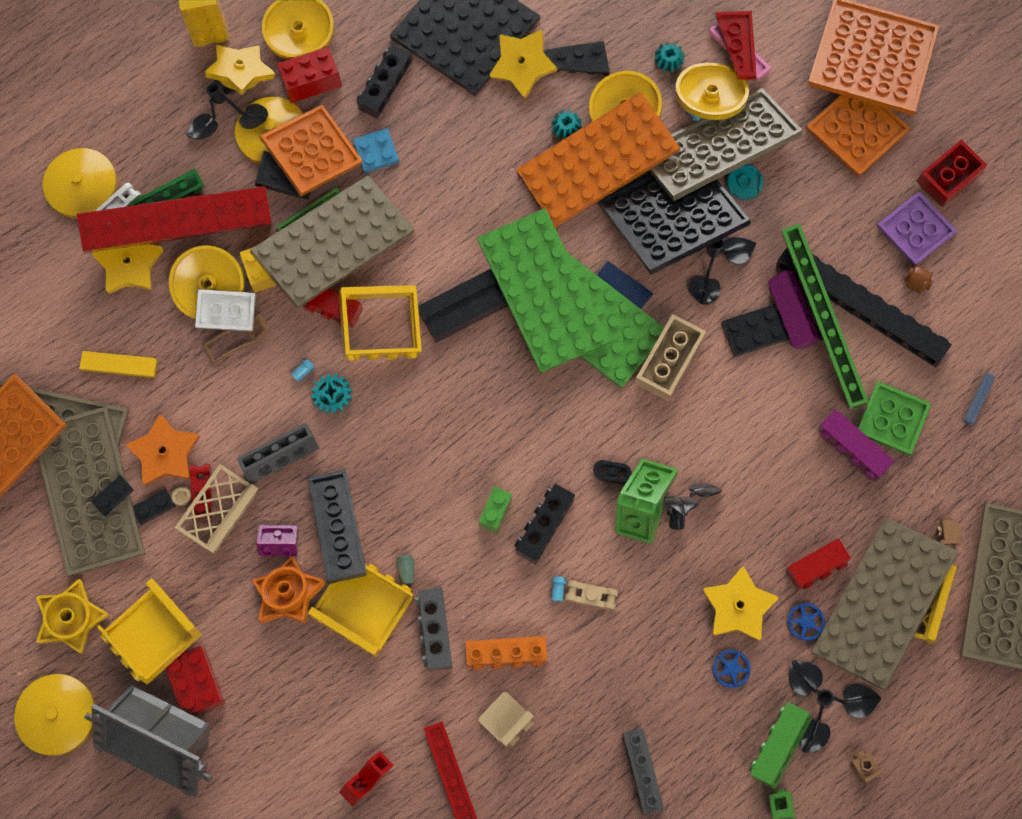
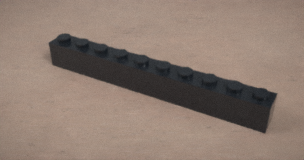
M786 247L779 257L776 267L783 271H793L796 273ZM812 254L831 302L936 368L952 345L948 339L933 333L928 326H922L912 316L903 314L898 307L884 302L882 297L876 294L873 295L865 286L854 283L849 276L840 274L833 266L824 264L816 255Z

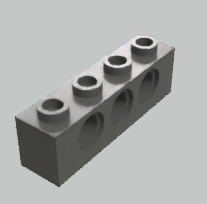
M304 423L238 457L237 460L250 484H253L320 448L307 423Z
M438 587L418 590L419 596H415L416 607L421 609V615L418 616L419 628L423 627L424 634L420 635L421 647H425L426 655H422L424 667H428L429 672L453 669L443 589ZM428 606H435L437 609L434 614L429 615L426 613V608ZM437 625L439 631L436 634H430L428 632L430 626ZM433 645H440V653H431V647Z
M640 728L624 732L622 736L642 814L647 815L663 811L664 806L644 729Z

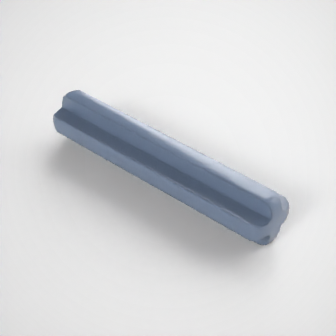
M990 373L984 375L964 417V423L968 425L974 424L995 380L994 375Z

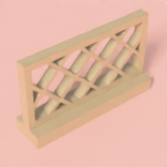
M219 464L177 523L175 529L215 555L258 494L259 489ZM221 470L228 474L229 482L218 484L217 475ZM242 483L246 488L242 493L234 494L232 484ZM230 485L232 495L220 497L218 487ZM216 487L218 498L206 500L205 492L207 489ZM232 498V508L222 510L221 500ZM219 501L220 511L209 513L207 503ZM205 503L207 514L195 516V506ZM221 514V524L211 527L210 516ZM207 517L209 527L197 529L196 519ZM186 520H194L195 530L186 531L181 528ZM210 530L211 538L205 544L199 540L198 532Z

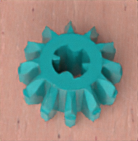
M667 41L666 45L660 44L659 49L655 50L654 62L657 63L658 68L663 67V72L668 69L672 73L673 69L678 71L680 65L684 64L685 53L682 51L681 46L676 47L675 42L670 45Z
M569 109L567 113L563 110L560 111V114L555 113L551 125L553 126L552 132L556 133L557 138L562 136V140L582 128L580 124L582 120L581 117H577V112L571 114Z

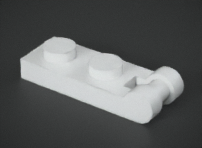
M126 183L96 211L130 206L129 203L141 197L142 194L135 191L130 183Z

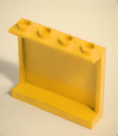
M369 564V566L365 565L367 576L329 584L314 608L311 607L308 614L316 621L377 658L415 597L411 588L404 584L402 586L396 584L395 578L388 574L383 576L378 573L379 569Z
M152 578L146 582L150 590L106 629H103L100 625L97 626L102 632L99 636L105 643H111L110 649L116 656L120 655L122 657L120 661L127 669L131 668L133 670L130 674L138 682L142 680L147 685L202 636L200 631Z

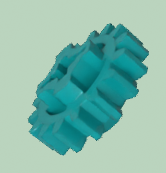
M327 373V378L325 379L320 376L321 382L315 381L316 388H311L312 393H314L311 395V398L316 400L313 403L314 406H319L320 412L325 409L327 415H329L330 411H333L334 415H337V410L344 412L343 406L349 407L350 405L347 401L353 399L349 395L353 393L352 388H348L350 386L349 381L345 382L344 376L338 379L337 373L334 374V377ZM331 388L334 391L333 400L330 397Z

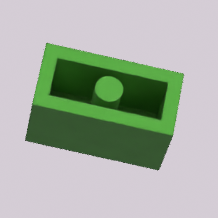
M494 486L478 521L479 527L496 534L498 533L511 504L512 493Z

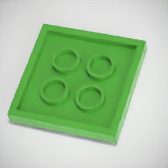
M877 381L858 429L872 441L911 456L932 403Z

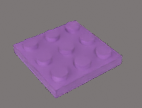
M920 191L877 225V228L914 267L957 233V230Z

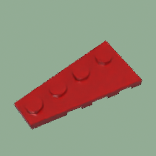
M752 11L716 12L715 17L737 80L756 79Z

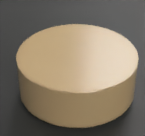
M179 487L173 491L172 501L178 507H186L191 503V492L185 487Z

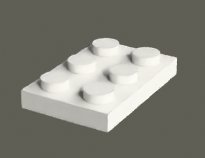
M198 289L195 327L253 332L256 294Z

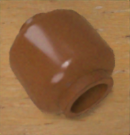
M921 266L911 267L904 279L906 287L919 294L923 293L925 289L929 291L934 282L931 280L932 272Z

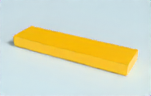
M82 351L79 369L88 372L155 378L158 359Z

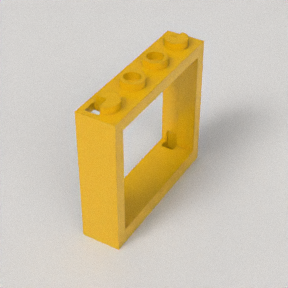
M416 285L340 288L339 305L343 359L358 361L360 358H368V360L372 361L378 360L379 357L394 360L404 356L406 359L417 358L416 356H419L422 350ZM408 298L412 348L350 350L346 300Z

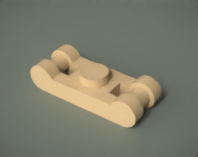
M568 580L567 587H569L568 594H565V601L606 610H615L616 604L614 602L615 597H618V590ZM576 590H582L581 597L576 596ZM602 595L607 596L606 602L601 601Z

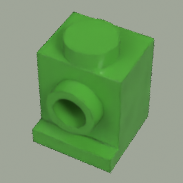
M783 789L776 790L775 794L769 795L773 819H797L793 794ZM787 803V808L782 810L781 805Z

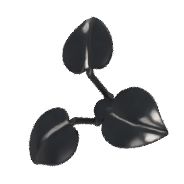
M215 80L206 89L211 98L209 103L211 105L212 117L210 114H201L196 117L191 123L186 136L192 139H205L217 130L218 123L215 121L214 103L223 104L226 100L237 112L243 115L239 123L244 129L258 127L267 119L269 113L260 104H250L246 107L245 112L241 111L226 96V94H232L236 90L230 89L220 81Z
M730 237L705 247L711 260L706 277L697 276L691 280L689 285L691 295L703 305L714 302L719 296L721 289L718 280L709 279L714 259L722 252L730 263L742 265L750 259L756 242L745 238Z
M694 483L689 486V490L692 491L689 497H667L665 495L664 501L667 515L670 516L669 527L675 530L685 528V516L699 504L693 498L695 495L700 497L714 496L721 493L722 489L708 483Z
M798 660L791 662L789 670L791 687L801 696H807L813 691L817 694V703L820 706L817 720L815 721L812 718L799 743L804 753L816 752L829 741L830 728L827 724L820 723L823 710L831 707L833 701L846 704L848 714L858 719L869 716L881 701V697L874 690L862 685H852L846 688L844 691L845 700L833 696L832 692L827 689L816 690L823 682V674L820 668L809 662Z

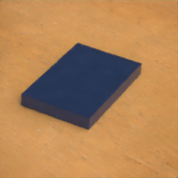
M609 261L597 274L598 277L640 309L644 307L653 295L651 291Z

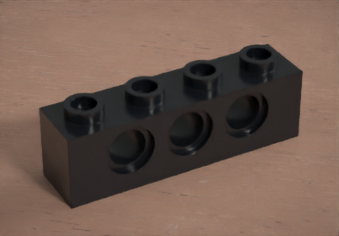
M392 44L389 49L385 50L383 60L376 65L372 78H368L365 85L366 88L357 97L356 101L360 111L377 119L379 118L412 63L411 52L395 44Z
M556 483L552 488L549 487L544 494L545 501L543 504L539 503L534 511V514H536L533 521H528L524 528L526 533L523 538L520 536L514 545L517 555L535 565L538 563L575 500V494ZM556 503L559 508L553 511L548 508V505ZM542 519L548 520L549 525L547 527H541L538 524V522ZM531 536H537L540 540L538 543L532 544L528 539Z

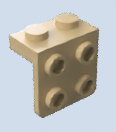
M503 692L479 717V722L507 748L509 745L512 747L520 739L518 735L523 730L527 732L532 727L534 716L529 711H526L507 692Z

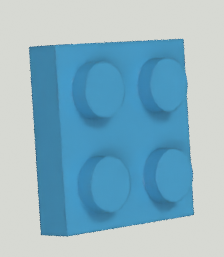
M388 128L353 139L357 153L363 160L361 164L364 173L399 163Z

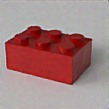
M329 46L277 63L291 103L342 87L340 75Z
M961 139L921 172L917 183L943 208L981 176L987 164Z
M201 645L183 652L166 667L180 710L195 717L225 704L206 649Z

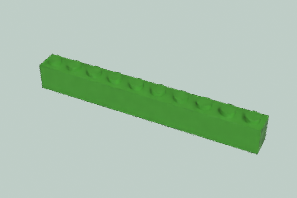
M798 223L782 229V237L847 406L851 410L865 405L869 402L802 227Z

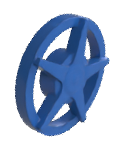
M802 603L790 611L787 624L790 632L796 638L810 641L816 639L823 632L825 617L817 606ZM803 607L813 608L817 612L813 615L806 614ZM800 608L801 616L799 619L791 620L793 612ZM820 615L822 621L821 629L815 625L814 618ZM791 623L799 625L802 629L801 636L793 630ZM811 628L818 632L812 637H804L806 630Z
M727 650L720 653L715 659L713 673L721 685L728 688H736L748 680L751 666L743 653L736 650ZM725 654H737L734 660L731 661L722 658ZM739 656L746 662L747 669L741 668L737 663ZM720 659L724 664V671L717 674L716 665ZM739 672H747L745 679L737 684L736 676ZM724 675L732 677L734 684H727L719 677Z

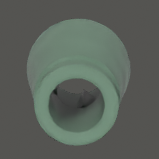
M412 555L396 557L397 562L395 563L402 584L414 583L415 560H413Z

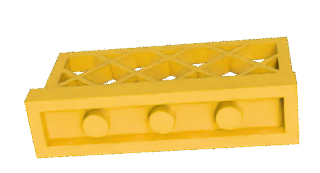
M951 566L934 598L933 605L931 604L930 606L931 613L925 615L922 621L926 627L924 635L916 633L914 635L915 638L924 640L932 645L935 644L957 566Z

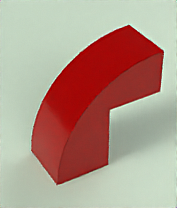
M379 751L365 763L356 776L342 787L339 793L354 807L386 776L394 765Z

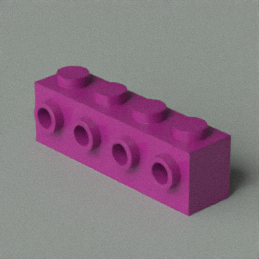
M785 270L768 280L769 291L775 299L776 309L781 314L782 324L788 332L789 342L794 349H806L821 341V335L796 273Z
M836 409L817 429L819 435L824 440H829L837 452L844 453L848 457L849 462L853 466H858L862 469L863 474L870 480L873 479L876 482L894 462L888 454Z

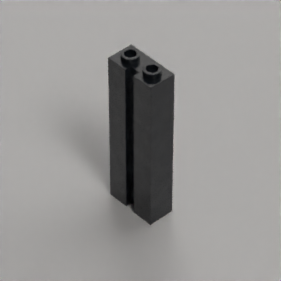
M491 269L418 305V312L435 343L506 308L508 305L505 298L502 297V292Z

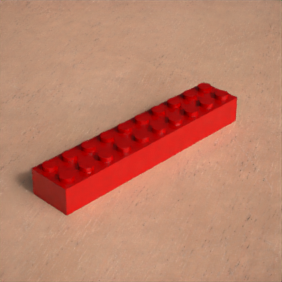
M265 186L76 214L84 254L266 227L272 224Z

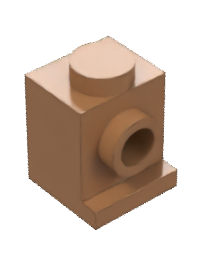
M950 517L940 519V523L936 527V536L940 538V543L948 547H957L961 544L958 520H952Z
M862 750L853 755L855 760L851 761L850 764L862 784L884 773L870 751L865 753ZM865 761L869 763V769L864 768L863 763Z

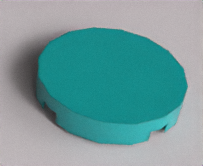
M746 164L730 172L726 183L727 189L732 196L740 200H751L761 193L764 181L762 174H760L756 167Z

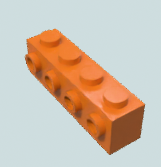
M546 636L466 641L467 667L471 668L472 671L484 670L483 667L490 666L494 670L503 669L505 665H511L512 668H522L523 664H531L532 667L543 666V663H547Z

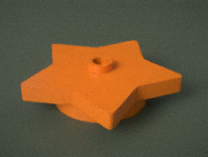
M160 414L148 435L131 441L126 446L141 460L142 483L147 486L166 476L189 480L188 457L200 436L197 433L175 431Z
M290 556L281 568L275 569L267 576L252 580L263 598L258 620L263 624L287 617L305 624L309 601L325 586L324 580L303 574L295 558Z

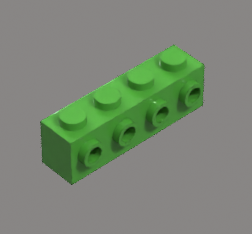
M789 702L780 709L776 725L773 724L771 726L767 742L761 745L760 755L757 761L754 760L750 767V775L753 779L774 790L812 720L809 712Z

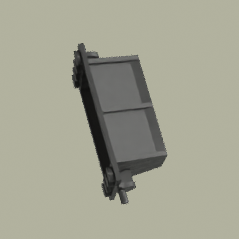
M133 685L107 710L93 704L92 715L86 713L84 719L92 722L93 747L98 751H105L180 789L183 794L189 797L193 796L196 798L198 782L202 778L209 782L212 780L213 776L205 773L208 763L200 761L209 744L210 724Z

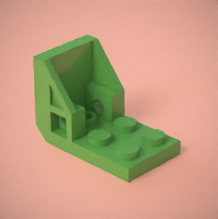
M641 459L619 494L616 506L615 533L652 544L663 511L664 497L676 479L678 469Z

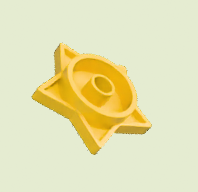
M539 30L522 39L500 35L501 58L489 76L492 79L512 82L521 95L527 98L535 82L541 77L558 70L544 54L543 31Z
M216 45L217 61L205 71V78L218 80L224 86L236 90L241 95L246 90L255 87L260 81L271 80L275 76V72L260 61L259 46L236 50Z
M146 244L93 252L92 255L106 270V292L110 294L124 287L134 286L152 290V266L164 250L161 246Z
M744 567L739 569L728 584L703 589L704 595L715 610L713 636L739 631L757 641L761 640L762 616L778 600V596L756 588ZM740 602L744 607L738 608L736 603Z
M78 579L63 593L36 597L43 615V623L36 642L38 644L64 642L78 653L83 654L90 630L106 619L109 614L89 602L84 583L81 579ZM72 615L71 619L68 621V616Z

